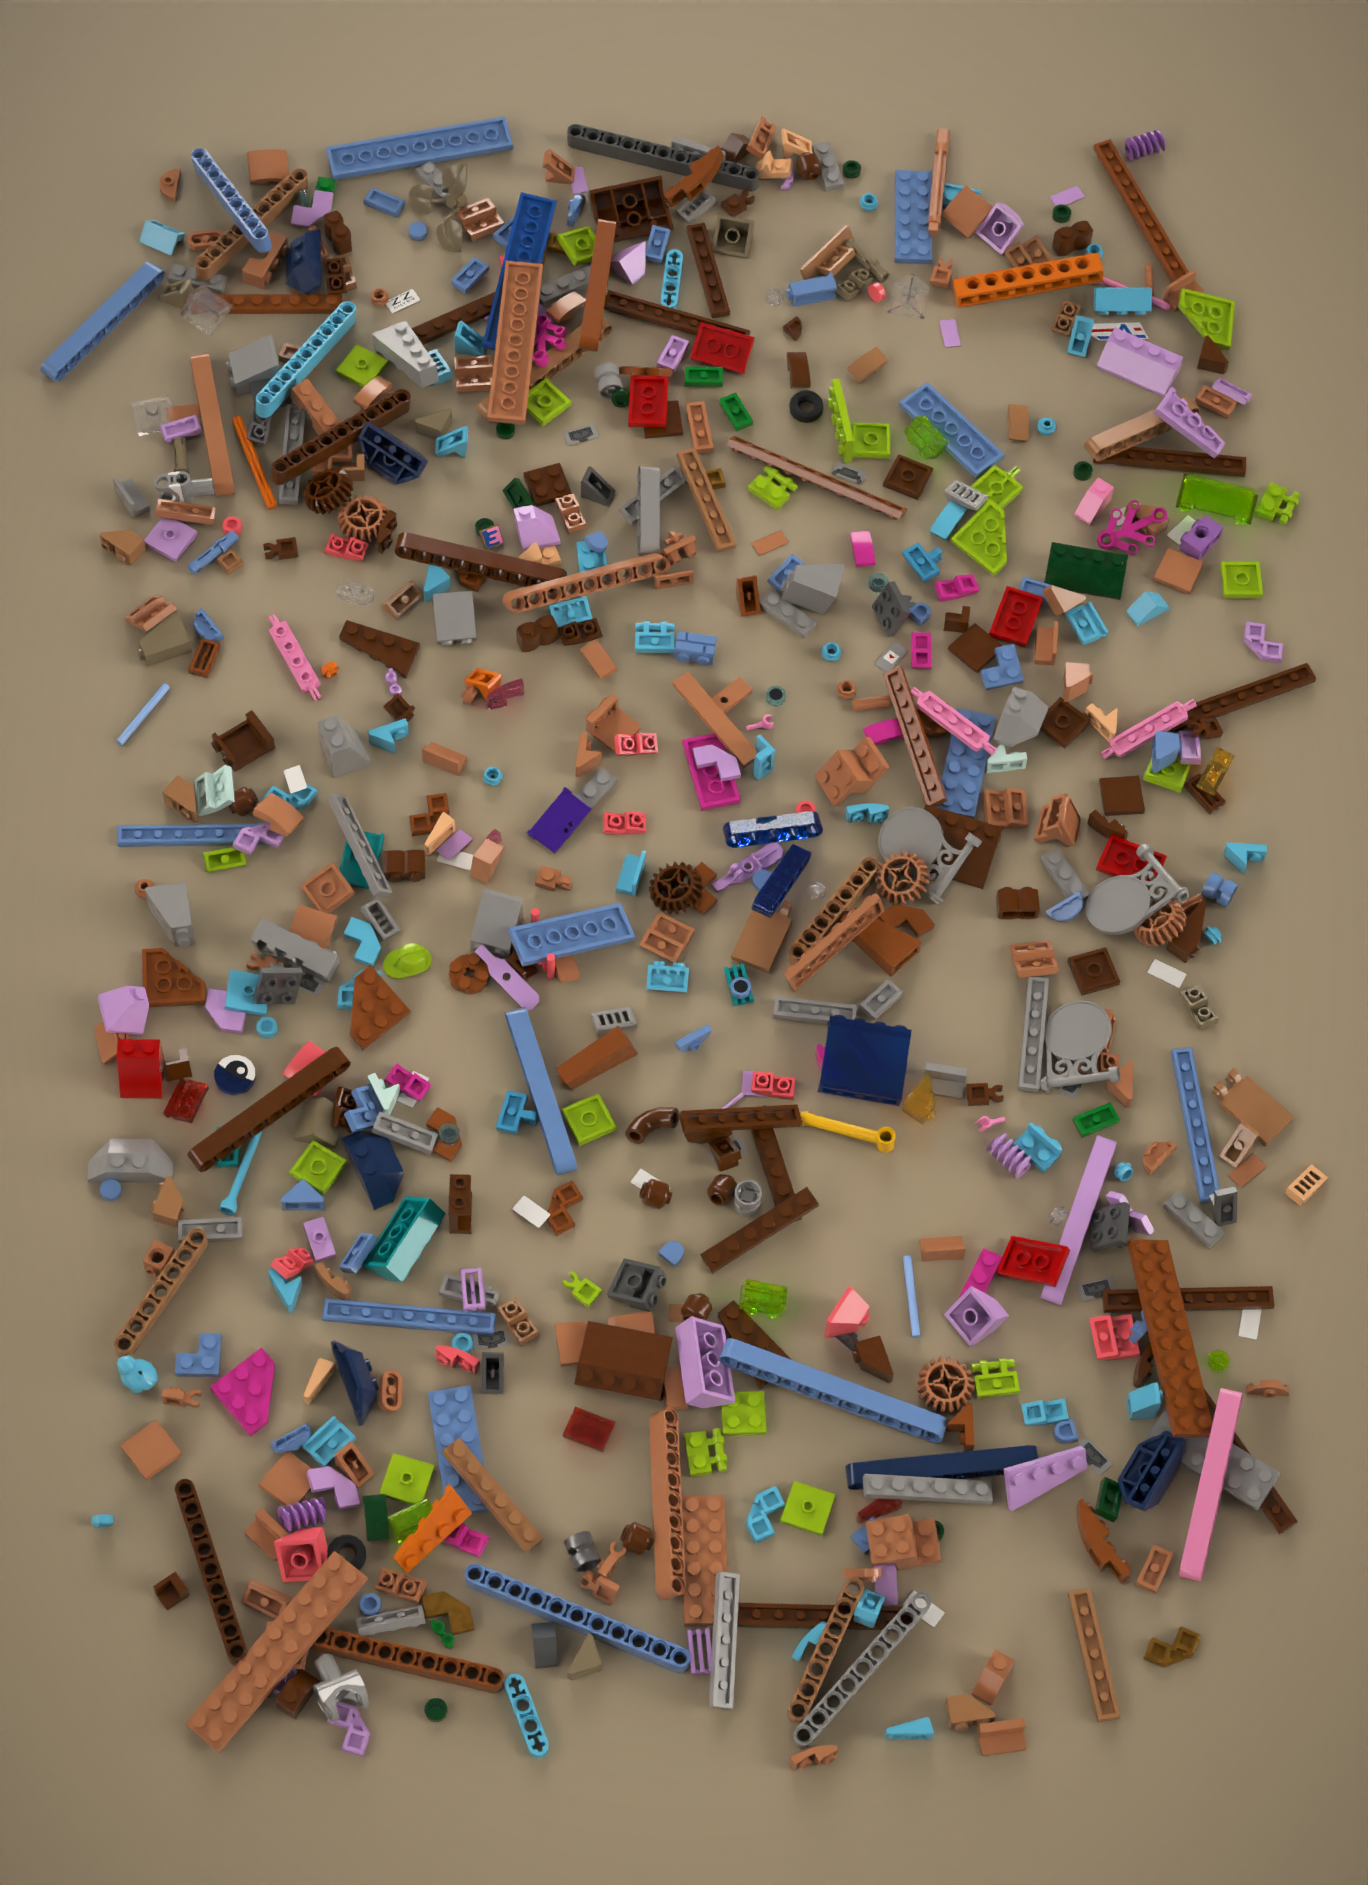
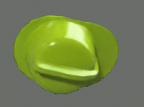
M408 943L402 948L390 952L385 957L383 969L388 976L395 979L419 974L430 967L432 962L431 954L419 944Z

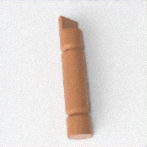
M1144 264L1146 287L1152 288L1153 297L1152 265Z

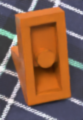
M476 668L464 682L467 687L474 686L475 689H479L487 701L499 690L502 676L500 673Z

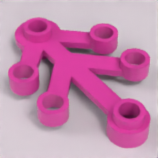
M540 315L537 317L535 336L537 334L538 336L535 338L534 348L538 345V351L533 354L532 359L535 365L545 367L549 363V357L546 353V342L555 345L557 350H563L567 346L564 340L567 332L564 326H556L552 324L549 317ZM547 330L554 332L556 337L547 334Z
M1132 500L1128 504L1129 509L1122 528L1114 532L1117 521L1123 515L1120 509L1115 508L1111 511V519L1107 529L1098 534L1097 543L1102 549L1107 550L1116 547L1127 551L1129 555L1137 554V545L1134 543L1127 544L1117 539L1126 536L1145 543L1147 547H1153L1156 544L1154 536L1144 535L1135 531L1154 522L1163 523L1167 519V511L1163 507H1156L1152 511V515L1132 523L1135 513L1140 509L1139 502ZM1137 503V509H1131V504ZM1115 511L1120 512L1118 518L1113 517ZM1162 512L1163 518L1158 519L1156 514ZM1104 537H1110V542L1104 543ZM1148 538H1153L1154 541L1152 544L1149 545L1146 543V540ZM1135 546L1136 551L1133 553L1129 552V547Z

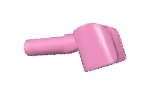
M765 715L761 722L746 726V730L750 731L757 728L770 730L774 722H768L771 720L772 715Z
M983 1116L975 1124L981 1123L983 1127L978 1129V1131L983 1132L993 1124L1005 1122V1118L989 1119L987 1116Z

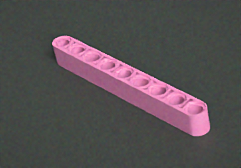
M1220 1389L1179 1577L1202 1581L1243 1398V1393Z

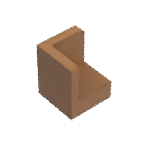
M357 454V463L342 464L341 470L347 472L352 481H365L364 454Z

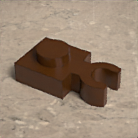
M743 190L741 196L735 193L722 201L721 208L729 216L736 217L747 210V205L754 203L755 196L747 198L749 190Z
M296 537L277 539L276 545L272 543L263 544L264 551L271 550L265 553V559H272L279 555V560L299 557Z
M1216 717L1202 718L1198 722L1191 721L1186 727L1187 729H1193L1190 735L1192 738H1196L1199 735H1202L1204 739L1221 738L1224 733Z
M988 1083L967 1084L968 1106L989 1105V1100L997 1103L1002 1102L1004 1096H998L995 1092H1002L1003 1086L995 1085L992 1088H988Z

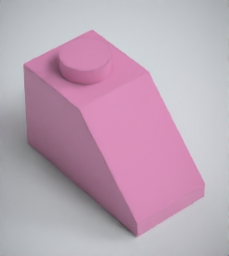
M1098 477L1087 490L1074 516L1091 525L1112 500L1114 487Z

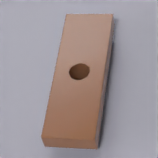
M738 677L711 699L726 714L751 695L753 689Z

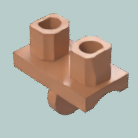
M674 531L668 533L669 539L664 542L666 546L672 545L663 549V552L660 554L669 560L671 566L677 564L682 560L678 553L679 551L683 550L687 558L697 553L694 544L696 538L692 535L679 541L684 538L683 534L679 533L676 535Z

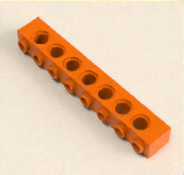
M1089 253L1083 256L1068 257L1061 260H1051L1039 264L1034 263L1028 266L953 279V294L957 308L1103 282L1104 270L1099 253Z

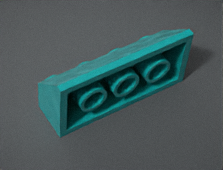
M405 1196L379 1236L374 1249L364 1260L363 1267L389 1281L403 1282L409 1275L413 1264L419 1259L424 1247L430 1242L434 1231L441 1225L446 1213L430 1198Z

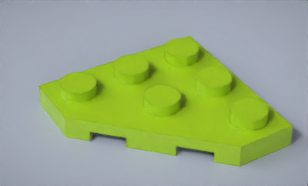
M1182 288L1179 293L1178 308L1204 339L1205 336L1209 335L1218 348L1229 350L1232 340L1235 301Z
M989 500L951 538V542L993 576L1007 564L1004 510Z

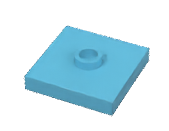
M230 970L224 1009L265 1016L267 1004H255L253 999L259 975Z

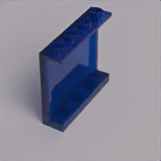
M843 1015L830 1016L827 1024L826 1043L817 1092L899 1106L902 1101L912 1030L902 1025L893 1027L887 1026L884 1022L870 1023L861 1018L852 1020L847 1019Z

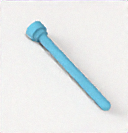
M263 1131L250 1139L229 1196L222 1200L219 1211L225 1215L234 1216L238 1208L236 1199Z

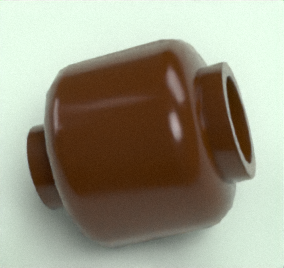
M805 152L798 157L796 162V168L800 176L805 180H815L822 172L823 167L814 153Z
M242 787L234 791L235 802L228 807L233 814L237 813L242 817L254 811L259 800L252 788Z
M717 1175L707 1189L710 1201L718 1206L730 1204L734 1198L737 1186L735 1179L730 1175Z
M650 1179L648 1182L643 1183L639 1197L642 1198L644 1205L661 1209L665 1204L670 1203L672 1192H669V1185L667 1183Z
M702 1293L689 1295L681 1308L683 1320L685 1321L691 1316L707 1320L712 1311V1304L709 1298Z
M633 1522L624 1527L620 1541H622L623 1548L625 1547L626 1550L641 1555L645 1550L650 1551L654 1538H651L652 1531L650 1528Z

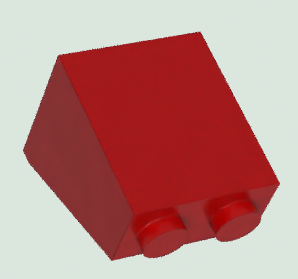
M118 1039L117 1069L120 1098L162 1099L165 1059L160 1039Z

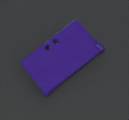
M564 787L560 795L535 825L527 831V834L555 854L592 809L575 797L568 788Z

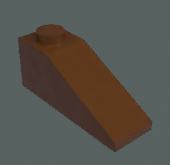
M1204 898L1185 920L1186 926L1183 927V932L1178 933V937H1174L1172 942L1168 941L1166 947L1167 951L1185 963L1190 958L1194 959L1200 951L1198 946L1201 939L1207 900Z

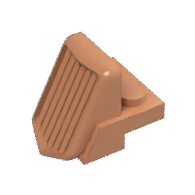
M1066 793L1051 797L1050 804L1042 806L1034 838L1039 844L1057 838L1068 847L1074 846L1080 831L1081 817L1071 798Z

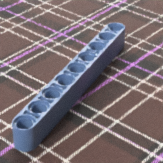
M203 148L193 150L191 152V159L196 173L255 250L259 253L268 252L272 248L267 228L209 153Z
M146 262L43 362L40 371L55 382L61 381L163 281L165 272L153 263Z
M523 1007L505 1012L511 1037L535 1111L537 1112L538 1121L555 1173L558 1176L576 1171L577 1164L527 1009Z

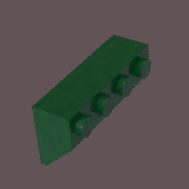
M1052 542L1044 583L1072 592L1120 600L1128 555Z

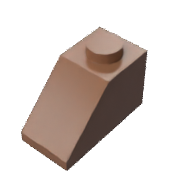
M1066 662L1063 677L1064 702H1069L1087 692L1088 684H1092L1093 672H1089V664Z
M995 1649L972 1695L992 1705L1015 1660Z

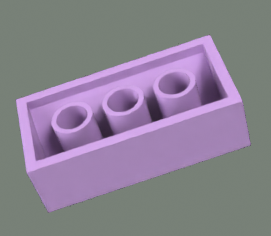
M1115 327L1106 342L1097 368L1165 397L1180 371L1183 357Z
M691 1316L675 1327L685 1402L688 1405L699 1408L735 1403L731 1369L719 1361L726 1342L724 1326Z

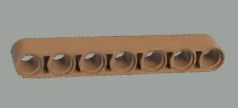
M1187 396L1180 398L1186 400L1188 403L1187 407L1193 413L1197 412L1199 414L1200 409ZM1154 409L1090 437L1085 442L1084 449L1096 461H1101L1174 428L1154 414L1156 410Z
M866 857L858 864L792 944L789 951L790 965L796 964L801 959L794 954L802 955L805 951L813 949L821 937H826L831 932L832 927L840 922V917L846 911L849 912L875 881L877 878L876 871L879 867V863L875 858ZM859 882L861 885H855L854 883ZM847 896L850 899H843L842 897ZM830 911H837L838 913L833 914ZM824 925L826 926V928H820L818 926ZM811 939V940H813L814 942L810 943V942H807L806 940Z
M194 1228L187 1234L115 1338L114 1347L120 1357L132 1356L206 1250L208 1239L204 1230ZM195 1237L203 1238V1241L199 1244L192 1242ZM184 1254L191 1255L188 1261L180 1260ZM171 1272L179 1273L175 1279L168 1278V1275ZM165 1289L167 1292L164 1296L159 1297L156 1295L158 1290ZM147 1307L155 1308L151 1314H145L144 1310ZM136 1324L142 1325V1329L138 1332L131 1330ZM123 1342L130 1343L129 1348L126 1350L119 1349V1346Z
M850 1578L845 1582L787 1711L788 1718L793 1723H801L807 1717L864 1590V1585L858 1578ZM854 1584L858 1586L859 1593L853 1595L848 1592L847 1587ZM840 1605H847L850 1608V1613L847 1615L841 1614L838 1610ZM831 1625H838L841 1633L833 1635L830 1633L829 1627ZM828 1645L832 1653L827 1656L823 1655L820 1652V1647ZM818 1665L822 1668L823 1673L820 1676H815L811 1673L810 1668ZM803 1686H810L813 1689V1695L804 1696L801 1688ZM795 1706L801 1707L804 1710V1715L795 1717L792 1714V1708Z

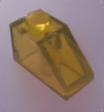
M1216 747L1196 787L1214 796L1234 755Z
M928 1073L924 1075L903 1103V1112L922 1125L926 1120L930 1121L936 1113L932 1082Z

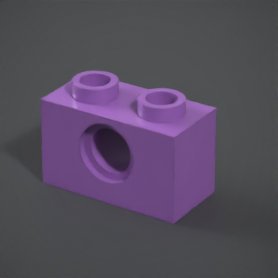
M1204 515L1201 520L1197 519L1189 532L1186 531L1182 535L1180 550L1190 557L1201 560L1221 538L1224 527Z

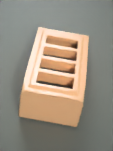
M445 812L441 814L424 844L427 856H430L455 831V820Z
M1311 1164L1286 1189L1285 1194L1302 1207L1328 1177ZM1310 1173H1314L1320 1180H1316ZM1307 1177L1308 1179H1310V1180H1311L1313 1183H1315V1184L1312 1185V1184H1311L1310 1182H1308L1305 1178ZM1303 1182V1183H1304L1307 1187H1309L1310 1189H1309V1190L1306 1189V1188H1305L1303 1185H1301L1300 1183ZM1298 1187V1188L1301 1189L1305 1194L1303 1195V1194H1302L1301 1192H1299L1296 1188Z
M322 1358L318 1359L303 1394L305 1404L309 1405L335 1373L336 1366L334 1362Z

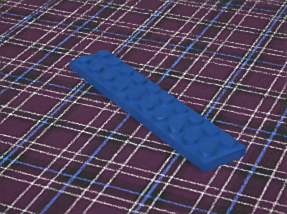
M523 192L520 193L482 348L495 350L505 263L506 261L542 264L556 200Z

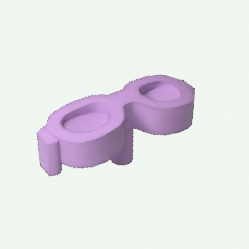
M793 167L790 177L781 178L785 180L781 189H791L792 181L794 180Z
M390 668L385 676L386 683L391 685L390 694L395 696L399 693L401 695L402 690L396 683V674Z
M292 1668L273 1690V1693L279 1694L286 1683L297 1674L296 1669Z

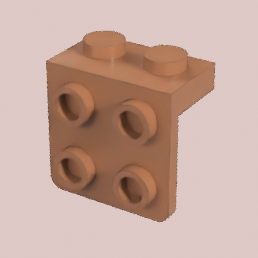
M613 693L608 698H604L600 702L599 707L595 711L589 712L586 717V731L613 752H615V735L637 734L640 731V724L618 708V697Z

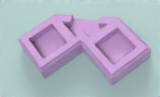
M315 190L312 208L294 205L291 225L309 228L316 224L318 220L324 217V214L331 212L334 194L332 192Z
M1246 621L1244 642L1261 661L1281 664L1283 643L1264 641L1266 624Z
M714 745L693 748L697 769L717 765L721 782L741 778L736 757Z
M265 822L251 828L250 826L242 828L232 847L251 856L259 840L278 849L285 836L269 830L271 823Z
M209 988L205 1003L207 1013L213 1018L221 1031L242 1034L246 1013L225 1010L227 991Z
M1110 1191L1106 1195L1110 1205L1122 1202L1128 1203L1123 1194ZM1130 1207V1227L1136 1232L1150 1236L1154 1232V1228L1147 1215L1135 1212Z
M331 1467L309 1469L306 1472L311 1492L333 1490L338 1510L358 1507L360 1505L355 1483Z
M338 1702L336 1708L339 1719L333 1722L327 1719V1723L348 1729L341 1748L343 1752L363 1757L370 1733L356 1706Z

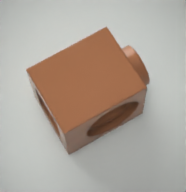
M154 1240L143 1259L145 1271L152 1276H159L175 1253L174 1248ZM156 1258L163 1259L160 1263L153 1262Z

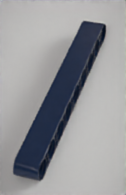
M1025 1445L855 1462L846 1465L845 1470L848 1489L859 1490L863 1489L862 1477L864 1474L948 1479L1004 1475V1468L1038 1459V1452L1036 1446Z

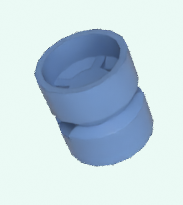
M1212 872L1203 887L1201 895L1210 900L1215 898L1216 903L1227 907L1236 892L1238 884L1229 879L1224 881L1223 876Z

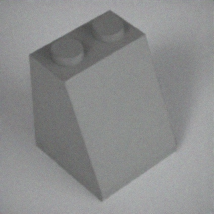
M267 335L229 353V361L226 362L228 373H232L233 376L229 377L231 388H235L237 395L251 393L249 382L263 379L271 380L278 373L279 363L272 335Z
M797 565L793 571H789L787 579H784L780 590L783 591L781 599L825 615L837 596L845 565Z
M472 591L433 594L437 643H441V646H451L453 642L461 641V644H472V640H476Z
M337 715L318 721L320 746L334 778L372 765L356 729Z
M186 882L145 887L149 910L174 947H187L195 944Z
M484 889L470 939L471 950L476 951L483 945L496 958L504 959L511 956L514 946L508 930L511 927L522 924L524 918L523 898Z

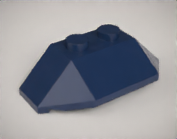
M319 229L304 233L294 239L286 256V285L306 295L321 287V231Z
M367 421L358 437L362 453L365 456L366 465L396 485L419 478L429 462L420 452L371 422Z
M358 1131L341 1138V1142L373 1209L376 1210L393 1203L404 1171L389 1139L365 1131Z
M334 1340L331 1342L332 1352L358 1425L361 1426L364 1424L377 1399L376 1391L379 1390L376 1378L371 1379L369 1372L372 1371L369 1359H364L362 1352Z
M1164 1431L1161 1435L1152 1437L1137 1445L1117 1479L1126 1504L1144 1512L1159 1504L1179 1470L1186 1443L1185 1438L1173 1437L1171 1432Z

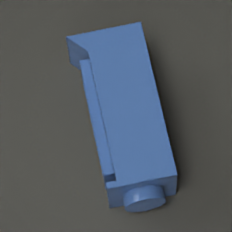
M832 271L828 276L793 283L789 281L788 289H786L787 300H791L792 306L797 307L836 299L834 290H837Z

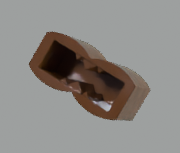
M338 211L324 214L325 234L332 241L334 251L338 255L351 252V232L344 225L342 215Z
M1079 221L1071 227H1062L1055 231L1052 247L1058 256L1068 255L1074 250L1085 249L1091 244L1093 229L1088 221Z
M543 616L535 622H527L517 627V643L521 651L530 652L537 649L540 645H550L558 640V625L553 616Z
M385 851L384 876L386 880L397 883L404 879L411 882H419L426 879L425 851Z
M1004 887L997 891L996 903L999 919L1038 918L1040 906L1037 889L1023 887L1017 890L1011 887Z

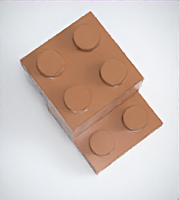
M865 737L853 750H837L814 776L833 806H839L851 793H867L890 767L872 739Z
M906 1514L866 1522L873 1567L895 1563L898 1570L942 1563L934 1518L912 1522L910 1515Z

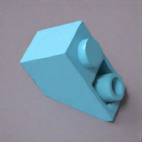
M1158 1382L1129 1392L1126 1399L1129 1420L1156 1417L1158 1410L1161 1408L1160 1404L1164 1400L1163 1391L1159 1390Z

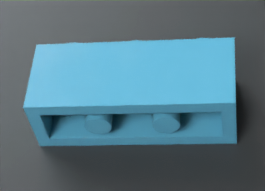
M1094 287L1093 310L1098 311L1100 315H1108L1109 311H1116L1118 315H1127L1128 311H1135L1137 315H1145L1146 311H1151L1152 288Z

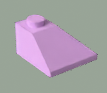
M996 203L975 233L1003 255L1024 224L1020 216L1008 205Z
M533 505L513 509L515 528L523 551L527 550L535 542H537L539 548L561 544L552 515Z
M124 986L97 996L106 1032L131 1035L143 1034L149 1009L145 987Z
M973 1286L969 1287L944 1314L970 1347L994 1332L1009 1317L996 1299Z

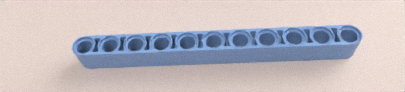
M736 1339L726 1340L719 1357V1361L727 1367L932 1443H940L942 1441L948 1424V1420L939 1414Z
M470 1564L465 1569V1583L475 1591L585 1636L589 1633L597 1641L673 1672L684 1673L689 1668L690 1653L683 1647L480 1564ZM472 1573L480 1574V1578L477 1580H472L469 1576ZM493 1581H498L501 1585L498 1588H492L489 1584ZM517 1589L521 1591V1594L514 1597L510 1595V1592ZM533 1598H539L542 1602L539 1605H533L530 1601ZM559 1606L562 1608V1611L556 1614L551 1612V1608ZM578 1614L583 1619L579 1622H574L571 1617ZM594 1623H600L603 1625V1628L601 1630H594L591 1626ZM616 1631H620L624 1634V1636L620 1639H616L612 1636V1634ZM635 1640H642L645 1644L642 1647H636L633 1645V1642ZM656 1648H662L665 1654L658 1656L653 1651ZM680 1656L685 1658L686 1662L677 1664L674 1659Z

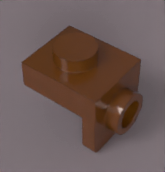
M399 693L383 706L395 721L406 718L408 722L414 717L415 707L413 705L410 706Z

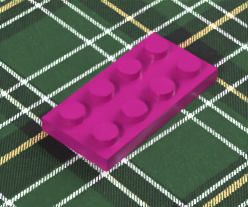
M713 733L683 739L682 745L701 811L739 804L740 796L735 779L721 782L717 765L698 769L696 766L693 748L714 745L727 752L717 736Z

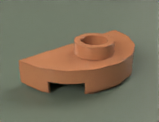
M180 169L167 171L159 181L160 192L168 200L176 202L181 175Z
M1156 1141L1149 1145L1143 1157V1165L1146 1172L1151 1176L1177 1149L1178 1145L1171 1141Z
M1260 1380V1384L1257 1385L1249 1383L1246 1386V1394L1263 1395L1267 1398L1275 1397L1276 1395L1289 1396V1388L1287 1384L1282 1386L1281 1382L1277 1380Z

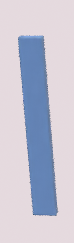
M261 824L118 826L117 845L118 847L233 845L242 828L249 826L251 828ZM259 840V842H258L257 845H268V844H266V843H264V842H262V841Z
M1192 1048L1172 1049L1171 1057L1199 1202L1210 1203L1209 1195L1214 1194L1215 1190H1220L1193 1050Z
M325 1298L322 1320L327 1322L494 1336L496 1313L464 1312V1310Z

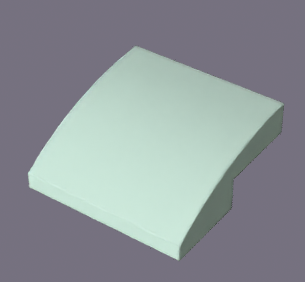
M224 765L213 774L205 772L194 780L198 816L214 813L235 802L232 768L230 766Z

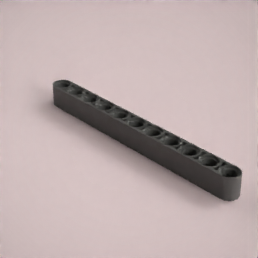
M572 124L567 128V143L571 148L684 176L691 174L689 167L694 161L705 156L579 124ZM723 160L711 182L741 190L748 189L749 192H752L759 187V170L751 166Z

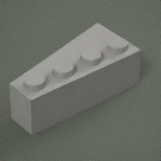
M406 321L372 333L374 350L378 354L384 355L388 362L394 363L399 371H404L407 377L418 386L424 388L439 382L436 363Z
M263 918L260 919L250 939L258 952L285 961L287 965L294 968H301L303 972L328 983L331 982L341 962L335 951L329 948L325 950L319 947L317 943L311 940L307 941L299 935L289 932Z

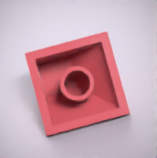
M848 1286L827 1319L824 1335L827 1338L857 1332L861 1326L865 1327L870 1319V1315H868L869 1306L850 1286Z
M323 1527L300 1529L274 1542L283 1582L309 1581L327 1560V1542Z

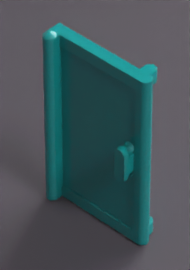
M363 831L379 863L384 833L379 835ZM346 841L340 872L350 886L369 889L362 870L354 858V853Z

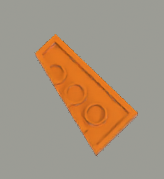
M449 1484L445 1487V1494L440 1500L436 1499L431 1506L433 1510L426 1519L423 1517L420 1520L417 1531L407 1537L393 1556L406 1573L410 1572L472 1514L471 1510Z

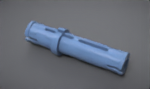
M231 530L223 538L216 540L214 545L187 565L188 570L195 575L216 557L227 552L230 546L239 541L237 534Z

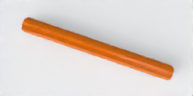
M241 416L233 417V426L267 509H275L277 507L276 499L252 441L246 439L247 429Z

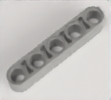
M639 466L637 473V554L644 556L651 553H659L660 470L658 467Z

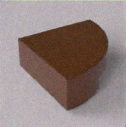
M797 316L783 326V331L795 341L799 339L802 331L801 321Z

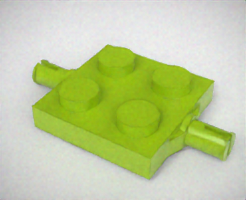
M994 465L971 486L988 497V500L980 508L991 500L1003 510L1023 491L1024 487L1014 478L1021 472L1019 467L1017 469V466H1015L1010 472H1006Z

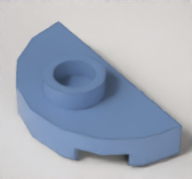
M577 193L574 199H570L568 204V226L573 227L586 200L584 195Z
M202 608L196 612L193 627L200 638L212 641L224 639L221 631Z
M1079 890L1045 912L1051 919L1058 922H1067L1074 919L1080 914L1083 907L1081 891Z
M705 1025L677 1040L675 1046L682 1053L690 1050L695 1051L710 1035L712 1029L709 1025Z
M306 1423L272 1442L270 1446L276 1453L296 1451L310 1438L312 1434L311 1428Z

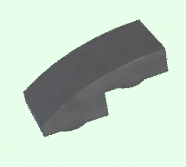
M254 407L246 439L264 446L270 429L269 424L272 415L267 418L259 417L256 414V407Z

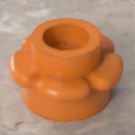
M334 661L328 662L320 668L322 671L321 675L323 677L327 676L328 679L338 674L337 669H339V666Z

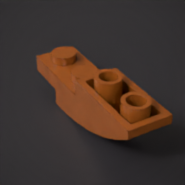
M719 145L709 150L701 159L694 161L689 167L691 174L682 178L678 184L670 187L663 194L671 208L685 197L691 202L712 181L724 159Z
M1080 1499L1076 1506V1516L1079 1532L1086 1550L1100 1571L1108 1567L1122 1584L1130 1576V1566L1124 1559L1118 1557L1115 1547L1110 1542H1106L1110 1533L1107 1524L1097 1518L1094 1514V1508L1089 1503H1085L1083 1499Z

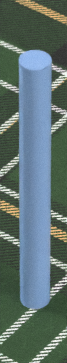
M166 683L159 688L116 740L119 745L123 746L170 689Z
M904 1256L903 1264L912 1338H919L920 1327L911 1256Z

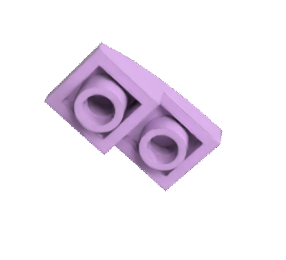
M896 1564L874 1566V1568H881V1577H877V1582H875V1593L885 1596L882 1606L898 1605Z

